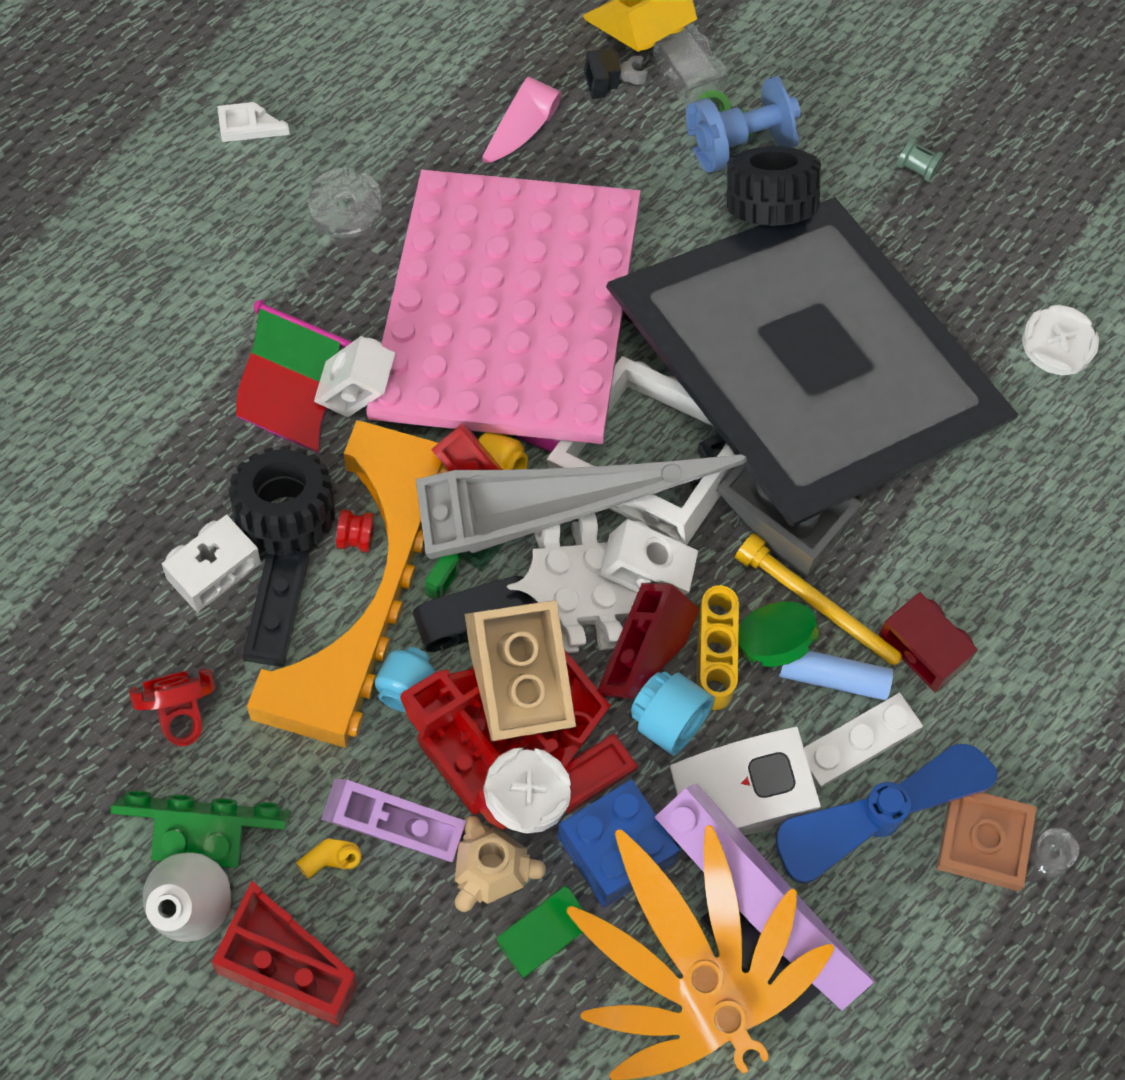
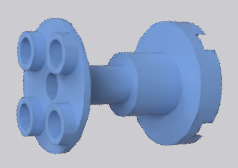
M773 76L764 81L761 91L762 107L742 113L739 108L735 107L719 112L709 98H701L688 104L686 108L688 135L696 136L699 146L692 149L701 167L706 172L710 173L725 169L730 156L729 148L747 143L748 134L769 128L779 146L793 148L799 145L795 119L800 117V106L796 97L788 96L779 76Z

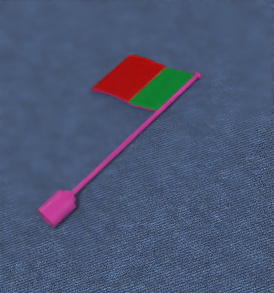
M257 300L254 303V311L258 314L255 341L239 385L236 416L319 454L321 425L327 410L326 407L314 402L325 362L337 354L341 346L346 347L352 342L265 305V300ZM516 435V438L550 453L560 442V440Z

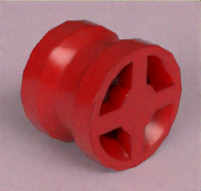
M342 509L337 528V549L346 550L351 546L358 547L361 552L370 553L374 535L375 514L366 512L360 516L354 515L350 510Z

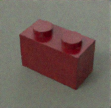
M921 592L884 622L878 634L879 637L901 653L902 660L934 693L939 691L962 671L978 651L968 633L960 628H956L945 617L942 608L935 601L927 599Z

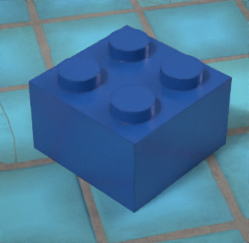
M632 779L559 823L557 838L603 908L633 890L617 844L616 830H623L656 862L662 871L675 864L680 852L669 833L656 820V814Z

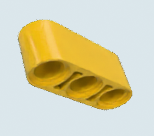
M722 585L713 586L704 593L698 613L696 684L714 696L715 700L711 710L723 709L731 702L738 681L739 601L732 589ZM718 605L723 607L727 613L718 615L713 613L709 607ZM720 643L727 651L724 653L713 652L708 647V644ZM709 681H719L725 686L726 690L715 692L708 687L707 683Z

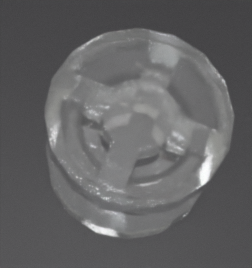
M1051 828L1044 831L1031 845L1029 861L1039 874L1045 877L1056 878L1063 875L1077 861L1079 845L1070 832L1061 828Z

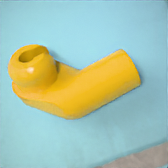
M327 838L296 861L295 864L303 875L310 879L325 866L344 870L354 869L360 864L362 854L355 843Z

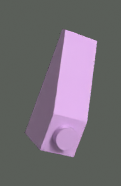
M345 779L334 780L321 818L323 821L449 862H453L466 823L465 820Z

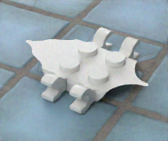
M595 513L578 518L579 521L571 523L572 534L576 542L574 546L560 547V524L535 532L539 548L533 549V559L529 572L519 582L507 586L510 590H520L529 594L538 603L557 600L563 645L568 654L578 653L579 646L586 644L585 632L581 625L595 624L600 650L614 649L623 629L617 620L628 617L638 593L600 576L607 542H597L598 524Z

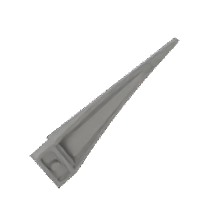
M740 454L594 467L453 470L416 479L425 553L429 559L466 551L474 553L742 465L747 461V458Z

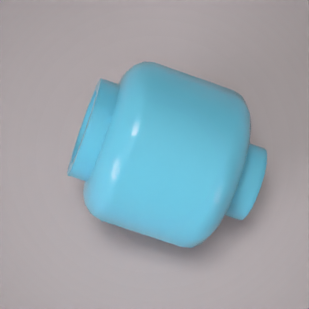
M408 647L407 650H394L390 652L375 678V687L379 692L378 698L380 701L394 710L406 712L400 699L401 693L436 672L429 663L430 657L422 650L414 647Z

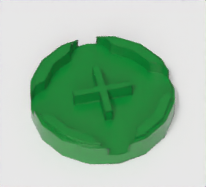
M781 601L758 608L743 619L739 626L738 646L740 652L747 661L753 663V660L760 661L762 666L766 667L790 664L802 658L810 651L809 645L813 640L815 643L817 642L819 626L816 616L809 607L798 602Z

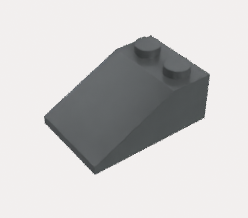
M743 464L736 466L716 490L754 533L766 541V546L774 555L806 579L853 525L862 505L857 499L852 498L791 528Z

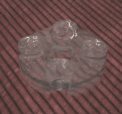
M348 168L333 169L320 175L311 186L312 191L307 201L310 219L320 231L328 234L331 239L341 241L365 234L382 218V194L380 187L370 175L360 171V175L356 173H349ZM344 198L347 202L352 200L354 202L350 207L341 208L339 207L338 200Z

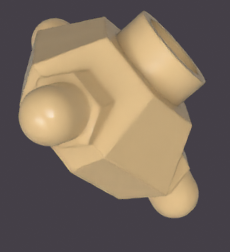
M468 816L465 819L464 831L466 834L463 836L464 840L458 844L455 882L459 884L457 888L460 889L455 898V906L459 911H470L476 902L481 903L484 901L487 904L524 888V882H528V878L540 879L545 875V864L540 860L530 859V855L527 854V848L495 826L489 828V826L483 825L476 816Z

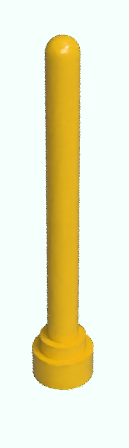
M752 533L746 539L734 557L747 568L750 565L755 569L758 567L762 568L888 664L897 665L900 663L902 656L897 649L769 554L771 550L765 546L766 541L755 533Z

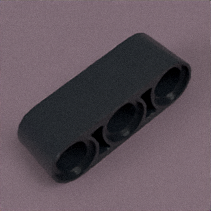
M512 576L436 598L417 606L412 613L425 651L437 652L442 650L441 646L444 650L469 642L464 614L533 604L532 597L529 594L507 588L509 584L517 583L524 577Z

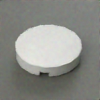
M1053 305L1049 309L1042 311L1040 309L1033 313L1024 327L1022 343L1025 353L1035 365L1049 373L1068 375L1076 374L1088 367L1098 352L1099 337L1097 331L1095 333L1091 327L1092 322L1085 314L1072 307Z
M514 748L500 755L489 768L483 791L486 806L497 821L514 831L535 833L543 832L557 824L566 812L571 797V783L569 774L561 762L548 752L536 748L534 751Z

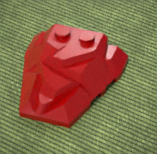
M565 649L576 727L491 741L473 665L472 669L451 674L449 669L435 672L401 693L400 699L407 716L419 732L417 741L420 748L468 810L474 815L482 813L489 823L502 830L506 826L497 821L486 806L483 791L488 770L500 755L514 748L532 751L536 748L548 752L566 768L611 706L604 696L597 692L595 685Z

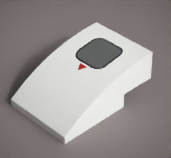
M798 727L774 731L730 743L670 765L677 795L686 787L698 784L743 835L771 830L774 825L782 824L789 818L819 811L821 807Z

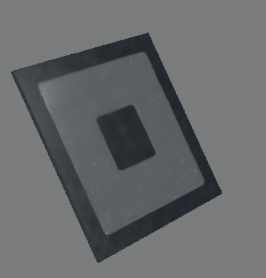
M836 197L820 202L818 212L806 220L787 225H759L614 279L606 285L611 295L733 453L746 456L747 461L743 464L791 528L1015 420L1019 415Z

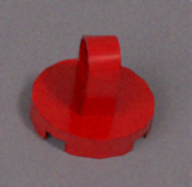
M199 669L200 677L189 678L187 671H181L142 682L144 691H139L138 687L129 689L132 708L135 710L156 709L163 735L174 745L188 746L200 737L202 731V721L197 699L216 690L212 670ZM181 714L190 716L193 727L189 734L184 737L173 736L170 731V724L174 717Z

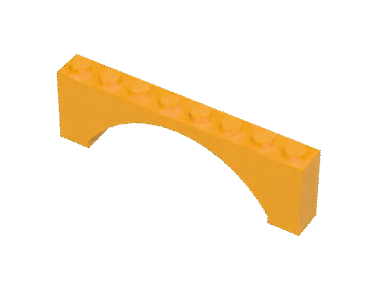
M356 420L344 451L345 469L355 473L366 486L377 504L385 524L389 545L387 564L382 582L364 614L334 643L315 655L293 665L274 671L260 670L247 704L250 720L344 748L347 747L350 736H358L364 719V713L359 712L363 699H371L375 690V678L377 675L373 674L377 661H385L391 639L386 637L390 624L397 625L401 617L403 602L399 601L403 588H411L415 577L416 566L412 565L415 553L422 554L425 549L416 479L449 472L431 450L438 444L437 442Z

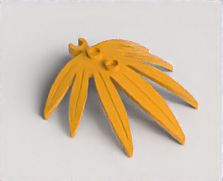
M707 825L705 827L704 878L708 911L720 954L719 957L714 956L697 919L667 875L623 830H616L615 836L619 851L636 897L656 936L683 974V978H678L654 953L621 929L577 907L570 906L567 908V914L612 961L650 989L682 1006V1011L679 1013L644 1005L604 1006L588 1009L581 1013V1019L615 1031L650 1036H680L679 1039L663 1041L633 1054L611 1071L610 1079H637L670 1072L707 1056L728 1041H731L736 1049L734 1061L737 1068L745 1074L749 1071L747 1064L743 1060L745 1051L754 1049L760 1054L764 1062L769 1059L768 1051L764 1044L752 1039L747 1030L773 1017L795 1001L820 974L831 957L834 946L828 943L801 955L790 963L775 978L772 984H768V980L774 973L785 951L793 926L797 891L790 889L778 903L763 928L754 951L750 971L748 973L743 972L741 921L736 891L726 856L713 826Z

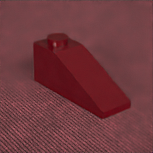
M641 583L597 692L603 696L633 699L648 680L658 673L686 645L700 609L673 584Z

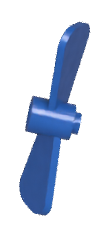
M956 744L949 747L900 784L883 782L876 785L866 799L789 818L782 823L776 836V848L785 871L792 880L798 883H811L873 835L887 837L894 834L908 814L989 790L997 780V770L990 760L976 747L967 744Z

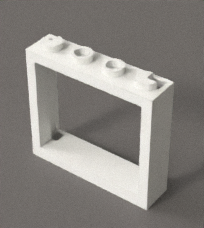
M623 356L615 365L608 413L625 389L630 387L712 425L676 377L665 376L652 370L644 362H635ZM560 440L547 458L549 469L594 467L576 458L586 443ZM726 443L717 457L735 454ZM735 467L703 477L682 508L651 494L609 509L633 521L645 523L650 529L667 537L678 538L683 544L687 545L720 497V494L716 491L717 487Z

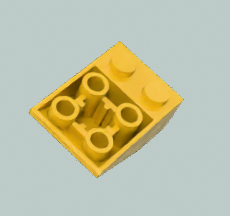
M609 0L583 15L587 22L637 52L653 47L657 41L670 34L682 31L686 25L697 20L693 0Z

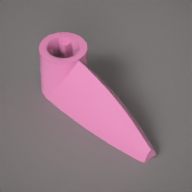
M527 77L493 135L483 155L482 162L492 163L526 143L545 121L551 120L559 106L562 92L534 78Z

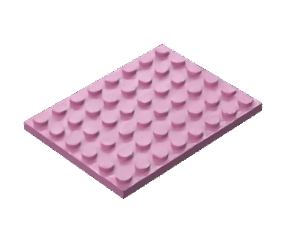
M421 170L382 339V346L395 352L384 394L374 401L368 402L366 409L368 420L456 429L464 422L470 431L603 445L623 317L622 307L608 291L606 285L609 281L629 274L640 205V190Z

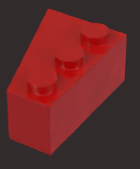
M251 881L211 962L217 974L339 1027L358 986L355 973L314 936L312 937L293 920L289 913L271 900L256 883Z

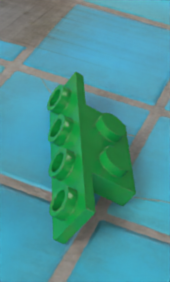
M138 790L125 792V795L120 796L111 805V814L154 818L151 860L163 861L175 854L198 853L216 861L220 867L238 868L241 863L244 826L285 830L290 821L291 811L280 810L281 806L279 804L271 802L255 803L254 807L237 806L238 802L236 800L227 798L213 799L211 803L194 802L193 796L183 794L170 795L168 799L151 798L150 792Z

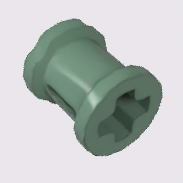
M911 137L898 159L897 167L901 169L907 167L923 175L924 180L930 182L941 165L945 154L940 151L935 153L917 143L918 139Z

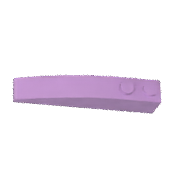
M698 784L686 787L655 816L656 820L703 872L705 827L707 825L713 826L730 868L739 911L762 933L770 915L784 895L792 888ZM797 895L793 926L783 956L792 963L795 959L812 949L828 943L832 944L834 951L812 984L843 1011L875 980Z

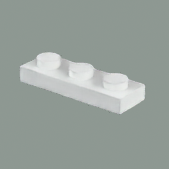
M901 693L894 695L804 747L813 782L818 790L921 731L923 728L922 723Z

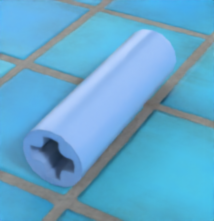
M809 651L802 658L783 665L779 677L886 701L892 685L893 669Z

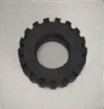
M784 146L757 147L732 156V159L727 162L728 212L740 220L769 226L787 225L811 218V215H815L818 212V208H820V160L806 151Z
M281 446V450H273V447L264 449L265 453L263 454L254 453L250 455L249 462H241L237 466L238 473L232 474L230 479L229 497L235 524L257 546L258 551L266 548L267 554L276 555L277 551H283L284 555L293 554L292 550L299 548L303 552L310 549V543L318 544L322 541L323 533L330 532L333 527L332 520H335L336 516L331 476H329L325 463L321 464L320 458L315 454L307 456V450L298 448L296 451H293L290 446ZM283 497L294 498L290 501L283 503H271L272 501Z

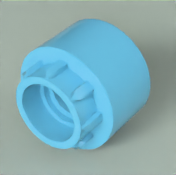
M658 672L648 680L637 695L631 708L632 718L639 722L638 731L672 756H675L684 749L701 728L712 709L715 698L680 672L672 676L667 672Z

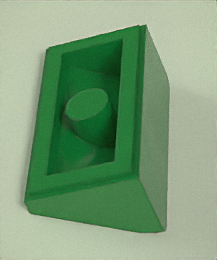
M567 885L497 937V946L523 979L584 933L567 914V908L570 906L582 909Z

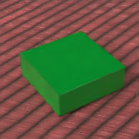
M458 554L439 558L425 579L426 596L436 599L445 595L459 573Z

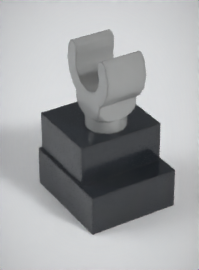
M615 49L587 51L584 74L591 99L606 97L607 90L618 89L620 79L636 85L644 84L648 72L646 70H634L641 69L643 57L633 56L628 61L619 64Z

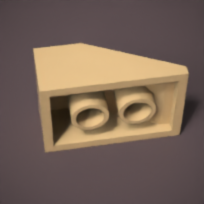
M557 600L464 614L470 655L491 741L576 727Z

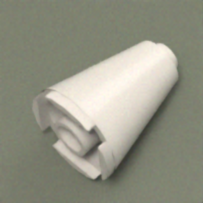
M180 853L164 859L151 871L144 886L143 906L148 920L159 933L172 940L191 942L209 936L223 924L231 908V890L228 875L216 861L203 854Z

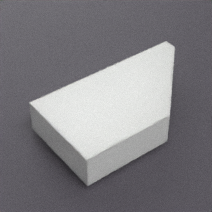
M255 102L217 106L222 142L290 135L288 123L283 120L278 121L270 116L263 107Z

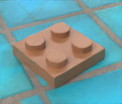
M982 792L948 802L936 869L1020 891L1025 884L1037 807Z

